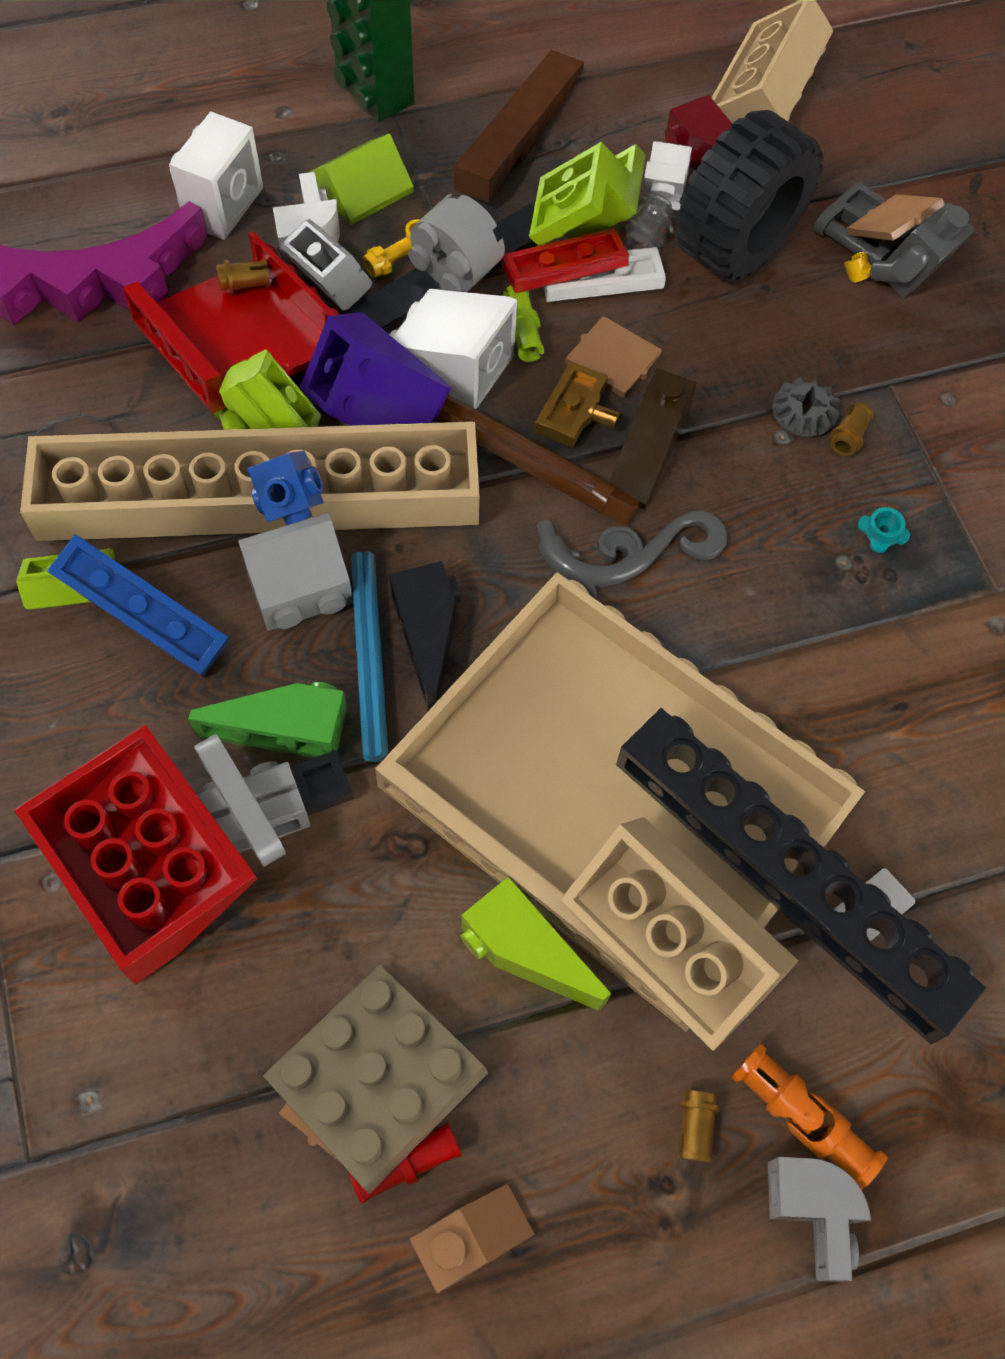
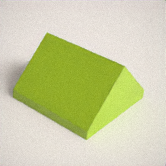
M390 133L370 140L308 172H315L318 189H326L327 200L336 199L337 211L350 226L414 192V186Z

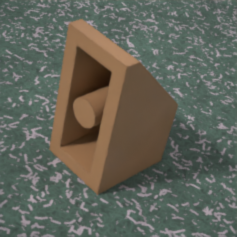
M506 1184L456 1210L411 1237L410 1241L436 1293L439 1294L535 1234L509 1185Z

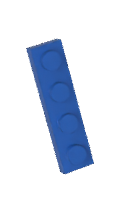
M74 534L47 570L53 577L202 677L206 675L230 641L228 636L76 534Z

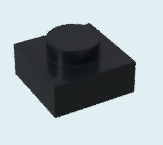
M336 750L290 767L308 816L353 799L350 785Z

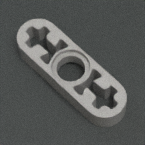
M217 734L194 745V749L262 866L265 867L286 855V851Z

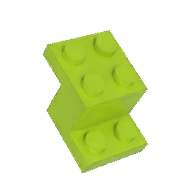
M600 142L540 177L529 237L540 246L564 235L570 239L603 231L621 221L630 219L637 213L645 153L635 144L615 156Z

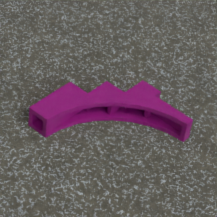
M188 201L166 219L138 234L109 244L79 250L36 251L0 245V317L15 326L43 300L79 322L90 311L97 308L105 297L129 311L123 287L136 281L141 284L156 302L163 300L169 294L165 278L175 272L179 264L194 250L200 248L208 238L202 208Z

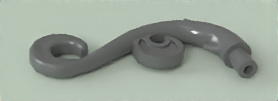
M701 510L691 511L676 518L644 548L637 533L630 528L621 526L609 527L601 532L597 542L599 556L604 561L613 563L616 559L615 552L621 551L626 555V558L619 563L602 566L584 563L576 557L580 556V553L566 547L563 537L557 535L552 520H543L536 525L541 540L538 548L547 566L554 573L558 572L568 580H575L581 583L591 596L597 595L595 587L617 585L636 577L646 570L672 539L685 527H699L704 530L707 537L704 542L700 543L692 542L686 536L681 537L679 548L691 558L700 561L712 560L720 555L727 541L725 526L719 518Z

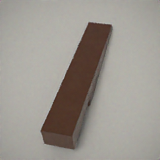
M551 50L455 164L454 190L489 203L515 162L523 163L582 72L584 61Z

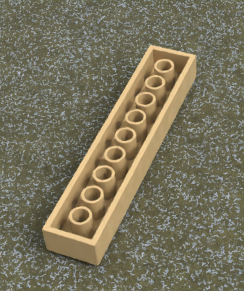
M475 422L28 436L20 513L36 541L71 540L74 534L82 539L264 533L286 526L283 518L267 522L265 515L258 511L253 501L252 489L254 486L247 468L290 452L305 450L310 466L317 469L324 488L323 493H321L324 503L309 509L312 517L329 513L334 530L479 525V481Z

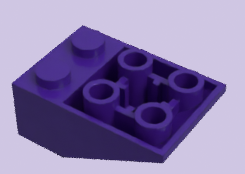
M358 312L328 316L299 389L328 415L350 426L435 423L452 387L366 314Z

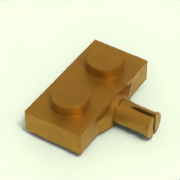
M570 361L535 421L534 432L573 448L583 428L589 425L592 420L615 430L622 413L599 405L600 398L607 387L608 376Z

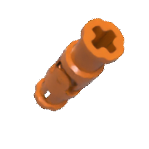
M760 1042L730 1078L736 1083L744 1082L767 1104L765 1110L773 1117L790 1118L789 1121L786 1120L785 1122L790 1132L820 1160L827 1158L834 1165L840 1167L863 1190L881 1171L888 1159V1155L882 1150L875 1152L850 1129L851 1122L820 1095L809 1092L811 1097H808L805 1081L797 1073L790 1075L766 1053L767 1046ZM757 1069L774 1082L776 1087L774 1088L757 1072ZM828 1112L831 1121L826 1131L818 1139L809 1140L806 1136L813 1130L821 1127L824 1116Z

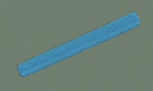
M365 551L363 553L355 552L351 556L362 752L365 761L381 762L389 754L376 562L375 555L370 551Z

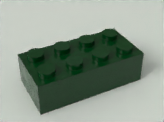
M410 0L327 1L326 7L331 18L332 28L330 43L335 56L333 73L339 86L343 89L346 88L355 97L360 108L364 111L367 110L378 122L415 104Z

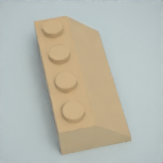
M796 1L752 24L712 96L714 102L731 123L739 118H745L747 113L759 110L773 111L789 122V116L795 104L802 97V91L808 79L813 75L814 68L820 56L825 52V46L834 31L817 1Z
M645 817L620 824L560 899L712 1051L751 1014L798 962L787 949Z

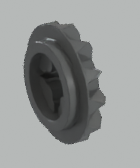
M799 376L794 383L784 382L781 389L775 394L772 405L773 414L778 423L793 434L804 437L819 436L831 430L836 424L840 415V399L832 396L831 386L825 388L819 386L817 378L809 383L804 382ZM810 399L812 407L810 411H807L806 415H803L802 403L804 400Z

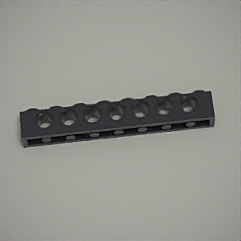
M661 707L621 746L616 762L617 767L930 1045L947 1037L987 989L976 979L974 970L965 961L955 956H949L933 942L931 933L922 924L915 920H907L891 906L889 897L880 888L863 882L850 870L848 862L842 855L832 849H825L810 836L807 826L800 819L790 814H784L770 801V797L764 788L756 782L746 781L732 769L729 759L722 752L704 745L694 736L690 725L679 716H671ZM671 759L682 760L688 765L690 771L677 772L669 766L667 761ZM711 791L720 793L725 797L728 805L716 806L707 799L705 793ZM744 826H758L765 833L766 840L758 841L752 839L746 833ZM789 858L800 862L805 869V876L792 874L786 868L784 859ZM825 893L839 896L844 902L845 912L833 910L826 902ZM867 928L875 929L883 935L886 941V949H880L869 941ZM910 964L920 967L925 972L928 979L927 987L921 986L913 980L909 971Z

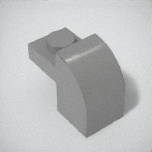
M777 1157L767 1162L770 1220L813 1222L816 1281H852V1270H856L858 1267L859 1248L855 1234L849 1233V1223L857 1224L871 1221L866 1198L858 1184L840 1167L820 1159Z

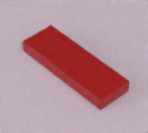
M612 228L504 254L502 267L514 293H519L628 266L630 255L616 229Z

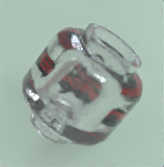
M659 194L639 196L637 213L628 220L621 222L619 229L623 238V244L628 250L657 247L660 253L665 249L676 226V213L672 208L671 202L666 197Z

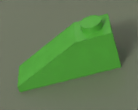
M315 682L311 685L295 683L193 709L190 711L188 719L197 738L207 739L217 734L221 742L316 758L335 750L338 751L347 714V705L344 691L338 690L333 685L323 682Z

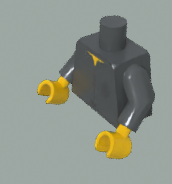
M946 202L945 206L924 219L923 223L900 244L886 261L876 260L870 265L866 252L854 254L851 261L844 262L851 282L856 283L871 276L874 281L888 282L904 299L944 264L973 234L974 228L969 223L967 211L961 206Z

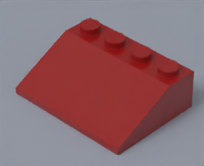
M146 725L14 810L119 969L135 985L179 955L257 880L251 868Z

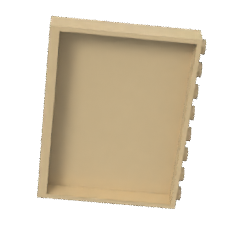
M556 572L375 768L377 784L380 789L498 883L509 877L552 926L687 1032L689 1027L560 899L620 824L645 817L763 928L778 909L616 766L621 746L662 707L671 716L676 715L685 720L692 728L694 736L704 745L722 752L729 759L732 769L746 781L756 782L764 788L770 797V801L784 814H790L800 819L807 826L810 836L823 847H825L866 791L857 786L856 781L847 772L837 768L833 769L816 757V753L809 745L799 740H793L778 730L776 724L768 716L760 712H753L743 705L730 689L723 685H715L705 678L692 662L685 658H677L667 651L654 635L646 631L641 632L632 626L616 608L610 605L604 606L594 599L581 583L575 580H568ZM671 759L667 761L669 766L677 772L690 771L688 765L682 760ZM713 791L705 793L707 799L716 806L728 805L727 800L720 793ZM744 826L746 833L752 839L758 841L766 840L765 833L758 826ZM789 858L784 859L786 868L792 874L797 876L805 874V869L800 862Z

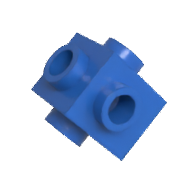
M305 450L290 452L247 468L254 486L252 489L254 504L258 511L265 515L267 522L283 518L285 524L290 525L312 517L309 508L324 503L321 496L324 490L322 479L317 469L310 466Z

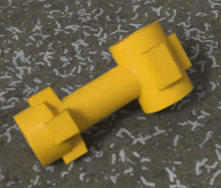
M420 219L407 223L405 238L385 249L381 246L373 247L367 250L366 255L362 256L364 267L372 278L391 273V264L408 255V252L412 249L410 232Z

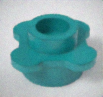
M879 508L872 513L871 517L862 516L858 522V529L864 532L870 540V548L878 553L885 552L889 546L894 544L904 545L910 538V532L905 528L906 523L903 515L893 508Z

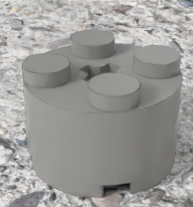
M448 194L412 227L410 232L412 249L408 252L412 264L421 271L426 270L439 283L442 290L468 292L503 258L505 245L503 238L497 242L493 233L497 225L491 215L478 202L465 195H461L456 199L452 198L453 194Z

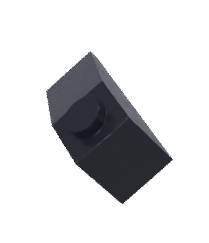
M442 561L389 574L391 598L428 711L441 696L455 624V603L461 602L457 580L454 575L447 577Z

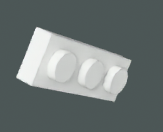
M658 248L627 250L630 256L628 266L544 286L546 301L551 302L664 289L666 276Z

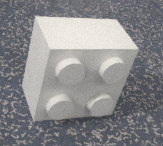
M211 111L202 123L194 128L191 137L180 151L173 155L169 163L179 206L182 207L190 201L201 207L207 233L223 240L228 237L263 189L253 127Z

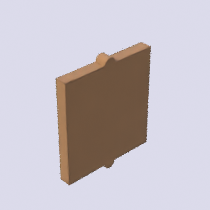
M896 194L875 209L869 210L868 214L848 226V234L893 241L915 225L923 223L924 219L945 206L943 198Z
M602 316L587 334H581L580 342L565 358V364L568 365L572 361L607 375L608 382L606 388L625 398L640 379L644 380L647 378L649 368L660 357L662 349Z

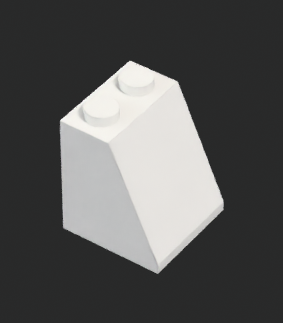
M429 289L420 302L416 301L412 304L404 323L398 330H393L390 335L452 387L449 395L477 409L514 356L517 300L508 296Z

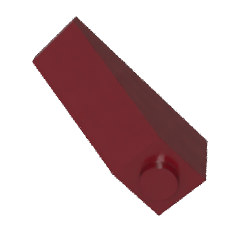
M709 95L670 109L668 124L665 130L666 143L692 147L689 167L697 170L704 154L708 149H712L716 144V139L723 131H728L731 128L732 123Z

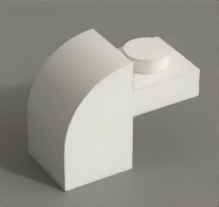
M653 141L650 162L647 161L645 170L644 193L641 205L673 211L680 209L679 201L686 187L692 147Z
M315 172L299 174L303 204L273 207L281 258L287 265L295 264L281 248L282 242L305 220L311 219L336 242H338L340 237L336 199L327 200L326 189H318Z

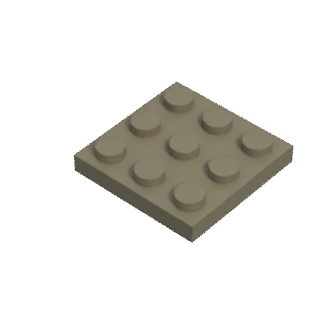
M379 965L273 1065L263 1077L364 1190L370 1194L468 1095L488 1072L485 1066Z

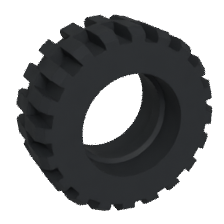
M770 110L747 113L745 118H739L733 122L728 131H723L716 139V144L712 149H708L702 157V162L698 169L693 171L688 180V188L682 193L680 198V209L676 211L674 232L679 247L723 280L745 279L746 275H752L760 265H765L771 259V255L781 248L787 236L798 225L801 215L806 212L810 204L809 200L818 187L819 183L817 180L822 175L823 154L818 142Z

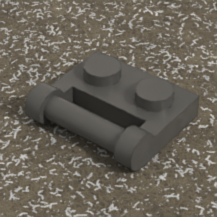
M857 181L818 217L813 226V231L822 237L828 235L854 254L866 252L870 265H872L876 260L886 261L919 225H915L893 241L869 238L879 245L877 248L859 236L849 235L847 228L838 223L840 219L851 225L868 214L869 210L875 209L887 201Z

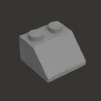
M329 513L238 540L249 580L267 631L276 628L288 629L296 626L304 619L319 614H334L345 606L353 604L349 576Z

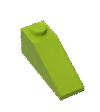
M509 877L461 915V928L464 931L460 935L461 940L477 959L480 960L485 955L494 967L599 1011L607 1004L611 995L609 990Z

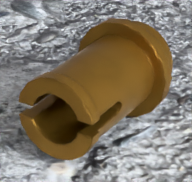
M266 259L229 264V260H224V264L216 265L220 290H228L229 294H233V289L269 287L270 281L269 272L266 269Z
M856 402L854 406L851 403L846 409V414L840 425L830 433V446L838 455L851 456L862 448V436L874 415L868 405Z
M686 1090L684 1101H678V1107L683 1108L678 1158L713 1162L712 1146L715 1113H721V1106L716 1105V1094Z

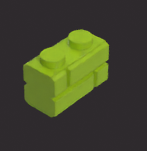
M266 349L250 357L248 361L244 360L232 366L227 371L219 390L227 409L233 413H238L250 429L317 427L321 418L318 410Z

